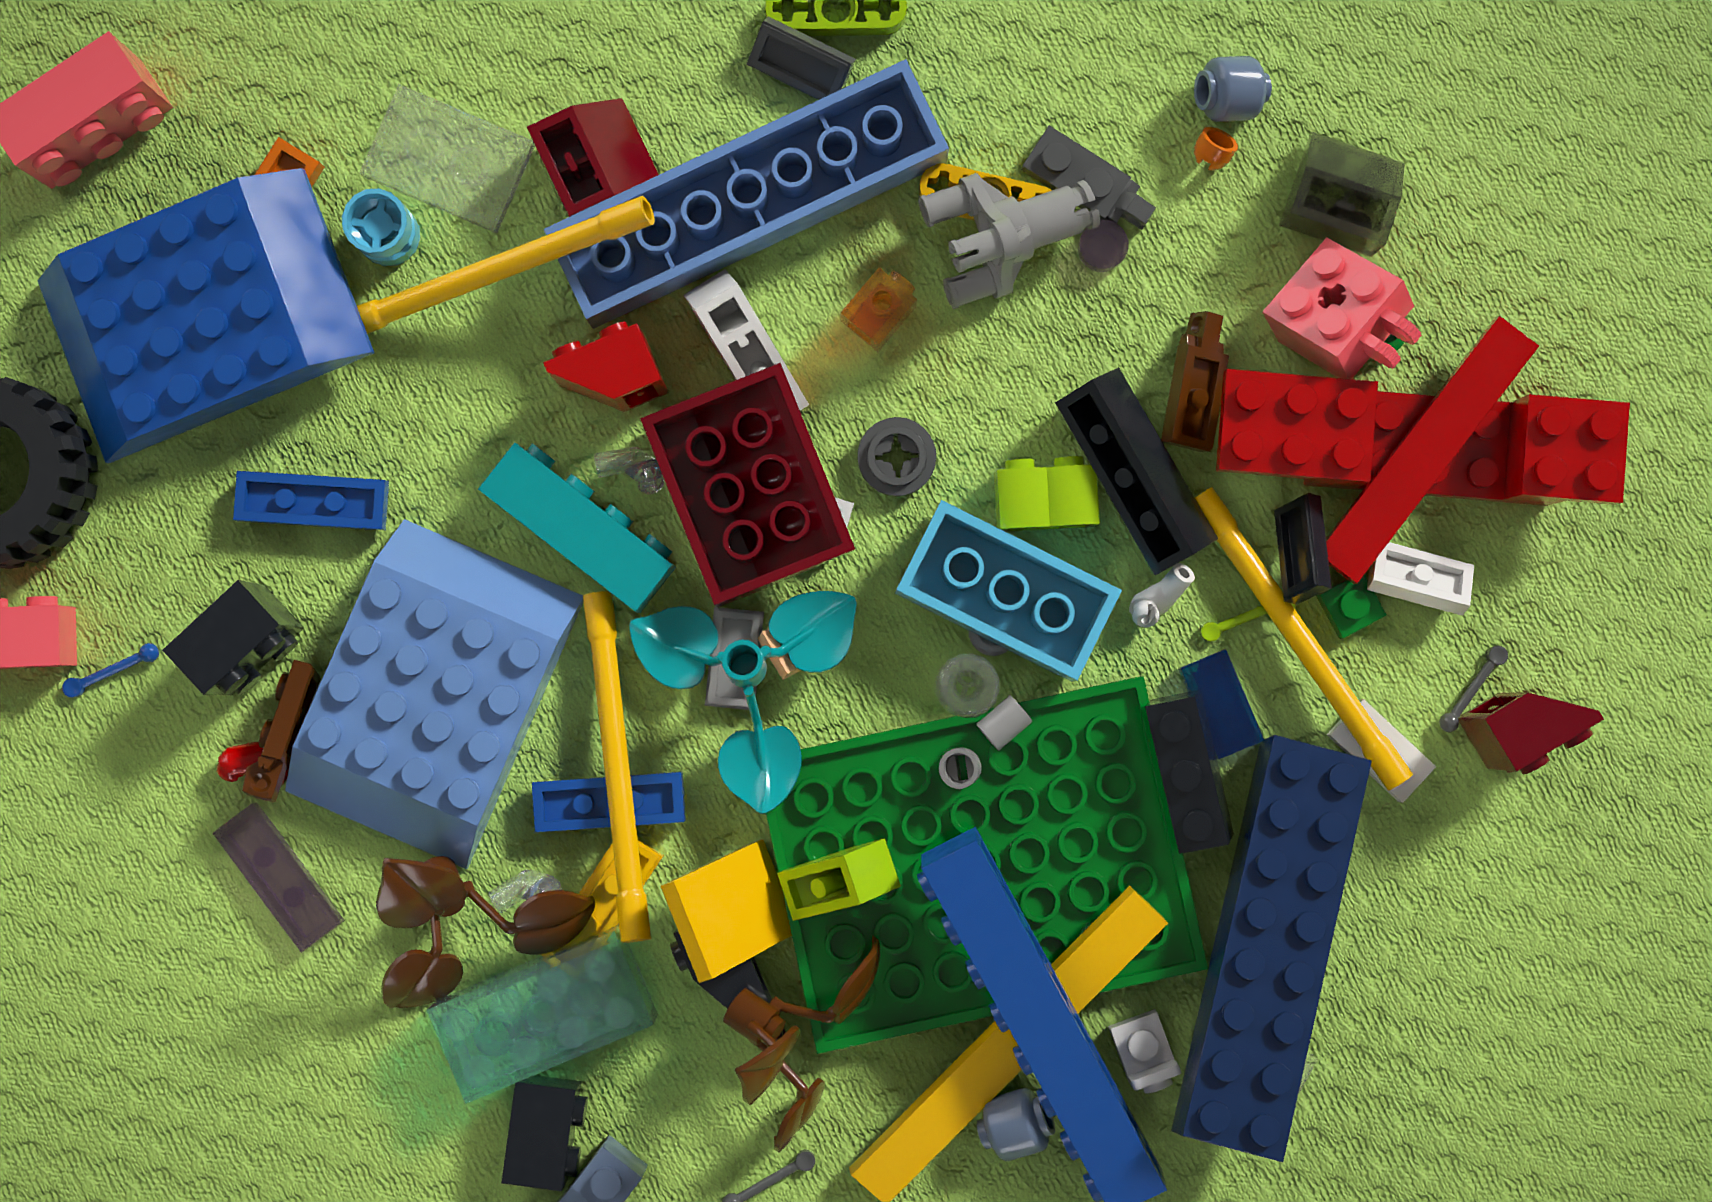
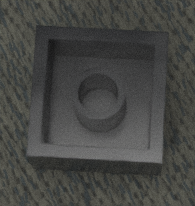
M237 580L162 651L203 695H233L236 692L240 696L250 690L261 679L262 675L258 671L272 658L276 662L281 660L297 646L299 641L295 637L304 627L265 585Z

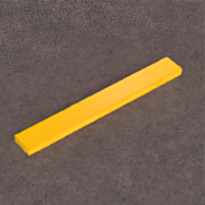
M1131 886L1051 964L1077 1014L1168 924L1165 918ZM994 1021L849 1167L851 1176L881 1202H891L985 1105L1022 1070L1013 1052V1047L1018 1044L1010 1029L1001 1032Z

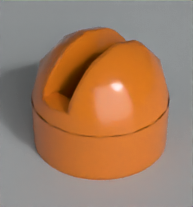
M1206 127L1203 129L1194 147L1196 162L1199 165L1203 160L1210 163L1211 165L1208 168L1210 171L1221 169L1231 161L1238 149V145L1234 138L1223 130Z

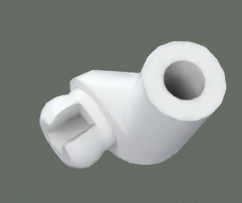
M1177 563L1161 581L1136 594L1129 606V612L1132 614L1134 623L1140 627L1155 625L1160 618L1159 616L1166 613L1194 581L1195 576L1192 570L1184 564Z

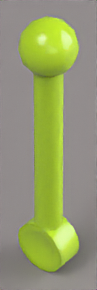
M1261 605L1217 624L1206 622L1200 628V635L1206 641H1215L1220 637L1221 632L1267 614V612Z

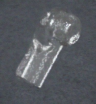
M628 447L594 454L596 471L599 478L626 473L638 482L639 491L644 494L657 493L664 486V479L657 460L638 447Z
M523 870L490 891L488 895L495 908L500 913H503L523 899L527 900L538 893L562 890L561 883L552 875L534 870Z

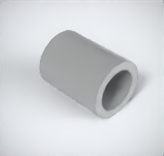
M1009 695L981 719L976 726L999 751L1033 721L1018 702Z

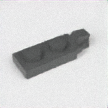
M1050 125L1021 169L1051 190L1064 186L1073 188L1076 182L1086 181L1091 187L1096 200L1081 204L1078 207L1081 209L1087 208L1088 211L1098 209L1101 222L1107 220L1116 225L1120 217L1142 230L1156 209L1155 206L1136 194L1140 186L1131 180L1130 176Z

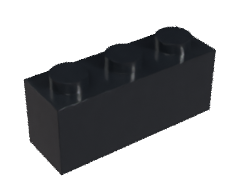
M1201 689L1152 699L1145 708L1179 854L1229 845L1234 832Z

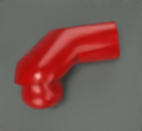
M259 742L231 746L225 749L218 757V775L225 781L236 782L239 777L246 774V768L257 762L258 757L262 754L263 748L259 747ZM289 769L286 770L281 786L287 781Z

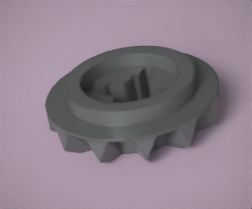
M901 417L887 418L871 426L862 437L858 448V465L864 480L879 493L900 497L918 491L930 479L936 465V448L930 434L917 422ZM894 436H898V444H901L902 452L918 455L919 457L903 462L900 478H896L895 471H893V466L890 462L875 460V457H882L883 454L890 453L891 445L894 443Z

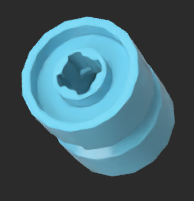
M379 188L366 189L355 194L345 206L342 215L343 231L348 241L373 263L382 266H397L409 260L416 252L420 241V227L414 215L391 192Z

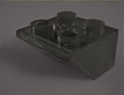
M1311 132L1279 225L1323 241L1327 237L1347 249L1372 257L1387 243L1402 198L1405 163Z

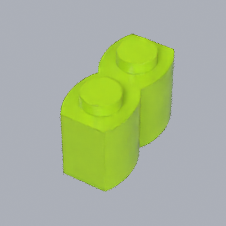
M1083 456L1054 458L1053 467H1035L1034 459L1005 461V469L996 470L994 473L997 528L1005 532L1096 527L1100 524L1097 475L1091 465H1084Z

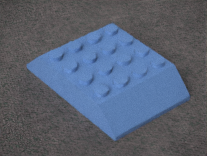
M404 519L374 560L293 744L285 791L432 855L449 857L453 859L455 865L468 869L582 607L583 595Z

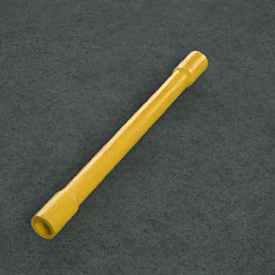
M639 196L603 210L595 217L383 299L370 300L357 305L366 332L369 334L382 329L390 322L602 241L615 240L654 225L653 210L648 200L644 196Z
M1211 487L1195 497L1218 537L1216 541L1362 749L1365 759L1372 760L1371 767L1386 789L1390 791L1413 776V773L1391 741L1380 732L1292 604L1284 602L1283 591L1238 528L1237 521L1214 488Z
M599 591L583 595L587 638L591 644L618 888L616 902L621 943L650 940L651 931L647 896L643 889L615 643L617 629L613 594L608 591Z

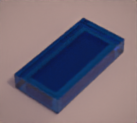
M1226 649L1178 668L1188 692L1201 689L1217 759L1224 758L1265 741Z

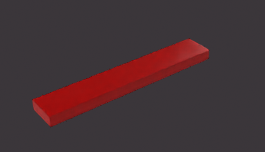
M1501 316L1496 317L1379 468L1371 482L1366 485L1327 536L1326 544L1329 566L1353 584H1357L1538 349L1539 345Z

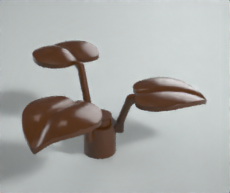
M437 856L421 862L384 858L381 884L376 899V909L379 918L384 924L394 928H414L430 920L432 933V948L430 952L418 949L407 951L396 958L387 969L381 987V994L385 1005L389 1008H411L426 1005L447 996L459 985L463 976V966L460 959L453 954H441L443 945L440 916L447 917L458 913L464 907L466 897H469L505 933L515 934L513 938L514 948L519 953L529 955L552 952L571 942L590 920L595 908L594 897L582 896L564 890L541 892L524 901L514 913V922H509L475 890L472 881H462L453 859L446 856Z
M873 935L870 953L845 982L834 1005L826 1011H817L785 1003L776 996L768 1003L749 989L744 988L735 997L725 1013L723 1022L743 1035L762 1051L745 1064L735 1068V1072L742 1085L743 1101L752 1105L774 1081L779 1071L796 1088V1103L787 1112L777 1136H774V1150L778 1153L790 1143L796 1132L812 1116L825 1086L824 1080L817 1078L808 1088L784 1061L799 1037L800 1028L796 1025L792 1026L776 1041L786 1023L784 1019L779 1017L780 1013L785 1012L825 1023H832L834 1021L840 1025L859 1006L875 980L880 962V942Z

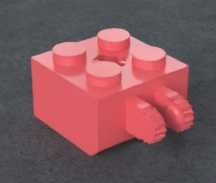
M1327 237L1263 310V314L1278 342L1337 378L1352 379L1370 358L1393 369L1400 362L1401 357L1391 345L1386 342L1384 343L1390 334L1412 345L1422 336L1416 325L1405 319L1407 314L1413 309L1414 304L1404 281Z

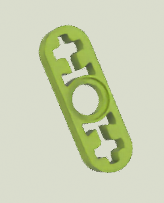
M766 0L765 3L766 18L769 16L808 36L891 35L901 29L907 14L906 0H889L890 7L898 9V11L891 12L890 20H880L879 12L864 11V22H857V0H844L850 7V14L844 21L834 23L828 21L822 14V8L829 0H815L814 16L816 22H808V12H795L792 15V21L786 22L783 21L781 13L774 12V10L782 9L783 1L787 0ZM789 0L792 1L794 9L809 10L808 0ZM864 0V9L879 8L880 0Z

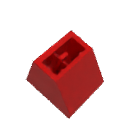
M625 321L610 325L598 333L600 339L584 346L581 345L580 341L560 346L552 351L554 358L543 362L547 373L561 387L623 412L669 393L647 339L637 323L629 327Z

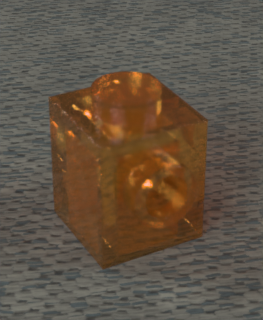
M878 268L841 311V322L875 351L879 352L915 310L917 298L912 295L915 288L898 272L893 270L888 275L881 268ZM878 303H884L889 308L878 310L874 306Z

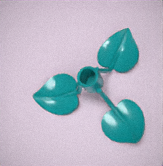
M816 591L794 596L779 605L769 621L770 634L781 644L780 647L770 648L769 646H763L759 648L749 640H737L729 644L724 652H719L715 657L710 655L714 653L718 646L719 635L717 628L711 618L697 608L687 606L672 607L630 621V635L639 660L649 674L664 686L680 690L693 688L702 681L706 665L715 667L722 664L730 681L734 685L743 688L754 732L740 730L731 734L719 751L718 768L721 778L729 790L760 814H766L774 810L788 797L800 774L802 755L799 743L790 729L784 726H773L763 731L754 686L758 685L766 675L767 664L765 660L772 657H782L787 653L792 664L804 672L822 673L836 667L845 658L852 643L857 602L855 597L834 591Z

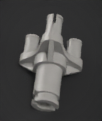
M977 173L960 178L958 185L919 196V208L928 227L966 213L974 217L979 233L958 240H951L948 244L950 254L956 253V255L971 251L970 253L952 258V262L959 273L964 272L968 268L983 264L981 268L952 278L943 279L944 291L952 308H959L961 305L990 295L994 298H999L1013 293V284L1025 260L1033 257L1034 249L1080 234L1084 228L1092 230L1099 227L1100 214L1098 209L1088 211L1087 208H1083L1074 212L1075 207L1096 200L1088 183L1082 180L1076 182L1073 188L1064 186L1018 202L1014 197H1007L984 181Z

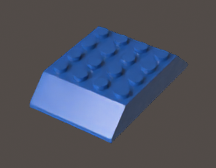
M302 168L235 178L58 254L37 280L105 463L119 460L374 354L308 176Z

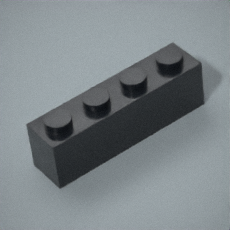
M1119 367L1090 380L1055 402L1154 575L1194 555L1218 539Z

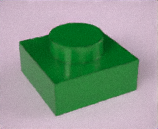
M1365 574L1357 584H1353L1346 579L1331 589L1316 595L1339 639H1344L1387 615L1375 592L1367 590L1368 580Z

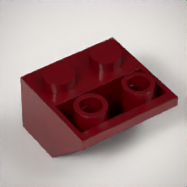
M623 98L572 105L527 126L569 217L659 175Z
M1526 692L1497 693L1460 715L1458 720L1487 769L1505 770L1507 773L1520 770L1524 775L1548 763L1550 759L1547 753L1562 744L1568 749L1590 738L1593 735L1590 728L1604 720L1599 710Z

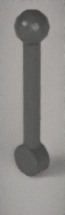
M1493 646L1487 650V662L1452 711L1440 717L1439 724L1442 730L1453 732L1458 728V718L1495 666L1502 665L1507 661L1508 652L1504 647Z
M806 1149L801 1150L797 1153L796 1160L738 1194H727L722 1202H744L798 1170H811L815 1165L813 1152Z

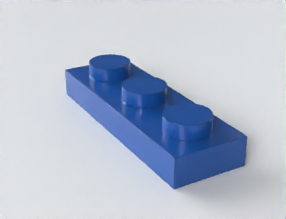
M237 471L233 520L238 522L386 531L389 481Z
M683 772L630 775L636 825L686 821ZM605 777L532 782L535 832L611 827Z

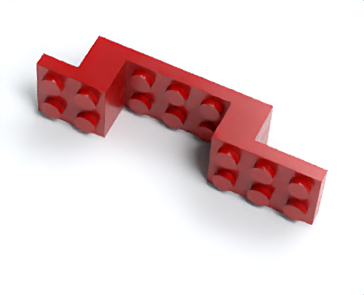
M1226 369L1223 372L1216 471L1304 479L1305 486L1363 490L1435 396L1377 391L1378 381ZM1528 394L1513 402L1497 401L1425 496L1543 506L1563 501L1621 504L1624 497L1630 403Z

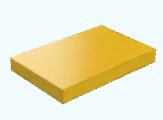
M763 839L750 843L661 885L662 892L699 983L719 976L792 936L782 887Z

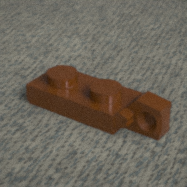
M1208 311L1190 314L1186 334L1181 335L1179 345L1177 346L1161 437L1163 443L1198 452H1211L1213 449L1221 405L1223 372L1227 369L1229 355L1224 354V344L1219 342L1223 315Z
M294 660L290 672H284L279 679L275 699L279 701L274 719L266 720L260 734L259 747L263 748L262 754L258 757L257 762L246 768L242 790L246 795L265 801L276 802L286 770L289 769L293 744L321 681L319 674L309 663Z

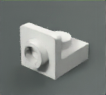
M1155 1009L1108 1026L1127 1080L1134 1090L1143 1088L1144 1093L1163 1090L1173 1084L1172 1077L1181 1074L1180 1067L1173 1057Z

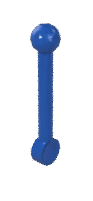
M147 643L140 648L138 653L82 679L68 678L63 683V692L68 697H79L84 693L86 687L142 661L148 663L155 661L159 656V649L156 645Z

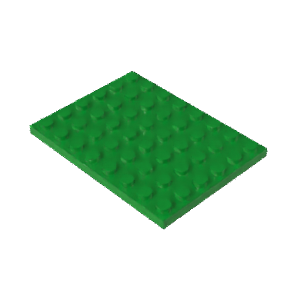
M1144 676L1018 702L1033 722L999 751L976 726L994 708L801 749L802 763L795 786L778 807L766 813L778 872L850 847L885 838L901 887L863 904L794 921L784 896L805 1000L809 1009L826 1011L833 1006L845 982L870 953L872 935L878 938L880 942L878 971L869 992L859 1006L840 1025L834 1021L832 1023H825L810 1019L817 1054L992 1016L989 1004L993 1003L994 1000L986 986L978 989L974 984L965 964V961L970 959L962 943L955 946L951 942L941 920L942 917L946 916L944 909L938 899L932 902L929 901L917 877V874L922 872L921 854L974 827L977 828L1050 964L1131 886L1165 918L1168 924L1099 993L1208 969L1183 853L1179 854L1145 708L1149 703ZM955 748L972 750L981 762V774L978 780L973 785L963 789L948 786L942 780L939 773L941 758L946 752ZM958 755L961 780H966L968 775L965 755Z

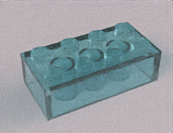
M619 924L606 931L598 932L555 950L546 956H540L436 1000L427 1009L465 1104L654 1025L658 1016L629 943H621Z

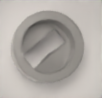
M955 748L946 752L941 758L939 773L942 780L948 786L963 789L973 785L978 780L981 774V762L972 750ZM958 755H965L968 775L966 780H961Z

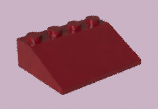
M781 362L640 418L716 607L719 608L769 588L855 550Z

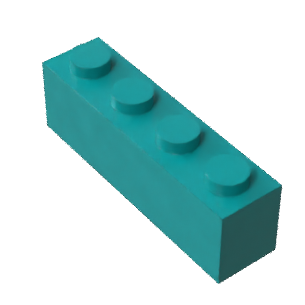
M514 442L478 490L635 612L641 613L675 570L676 566L667 560L672 551L650 534L642 541L630 532L628 528L634 521L612 504H609L605 511H603L590 501L589 498L595 491L572 473L566 480H563L550 470L556 461L532 443L525 450Z

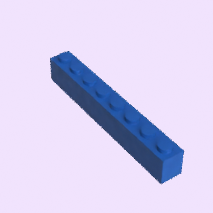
M974 827L921 854L922 872L917 874L919 883L929 901L932 902L938 899L944 909L946 916L942 917L941 920L951 942L955 946L962 943L970 959L965 961V964L974 984L978 989L985 986L994 1000L993 1003L989 1004V1008L1001 1032L1010 1029L1018 1044L1013 1047V1052L1022 1071L1026 1076L1034 1073L1041 1088L1036 1090V1093L1045 1113L1049 1118L1057 1115L1064 1128V1131L1060 1132V1137L1068 1155L1073 1161L1078 1158L1082 1160L1088 1173L1083 1175V1178L1095 1202L1102 1200L1104 1202H1144L1167 1191L1163 1171L977 828Z

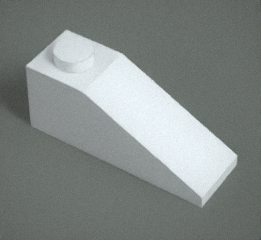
M725 269L683 295L735 380L781 362L799 410L809 405L738 283Z

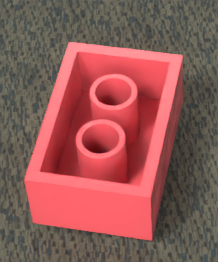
M108 31L0 103V144L16 167L53 189L56 186L61 187L74 182L82 174L81 169L96 159H105L117 153L122 148L123 141L136 132H145L156 127L164 119L163 114L171 110L173 106L142 60Z

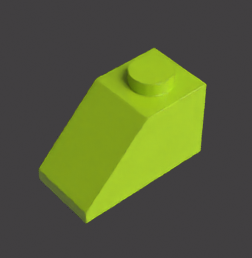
M885 838L850 847L777 873L793 921L860 905L901 887Z

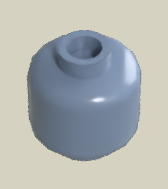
M1252 56L1213 58L1197 74L1194 84V97L1198 108L1203 110L1205 115L1214 122L1255 119L1262 111L1264 103L1270 99L1272 91L1270 76L1264 73L1260 62Z
M1021 1088L995 1096L983 1108V1119L977 1121V1130L980 1141L985 1149L992 1148L1002 1160L1012 1161L1045 1150L1048 1146L1049 1136L1055 1134L1054 1118H1049L1045 1113L1037 1095L1028 1088Z

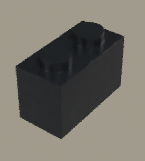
M524 1073L517 1079L514 1088L502 1184L562 1191L568 1181V1177L577 1176L581 1147L573 1146L575 1126H584L588 1097L580 1096L582 1081Z

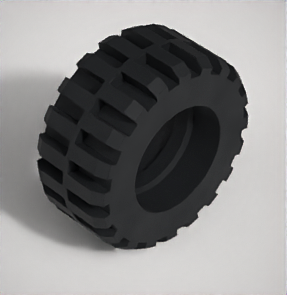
M8 377L0 378V427L9 428L18 434L26 448L29 459L28 481L21 497L8 511L0 515V568L13 569L24 567L26 561L38 563L51 557L50 547L64 548L74 538L68 530L73 524L84 525L90 514L82 510L86 498L95 500L98 485L89 483V472H97L98 463L97 456L88 454L85 450V447L92 444L87 429L75 425L78 416L68 406L58 403L56 397L43 390Z

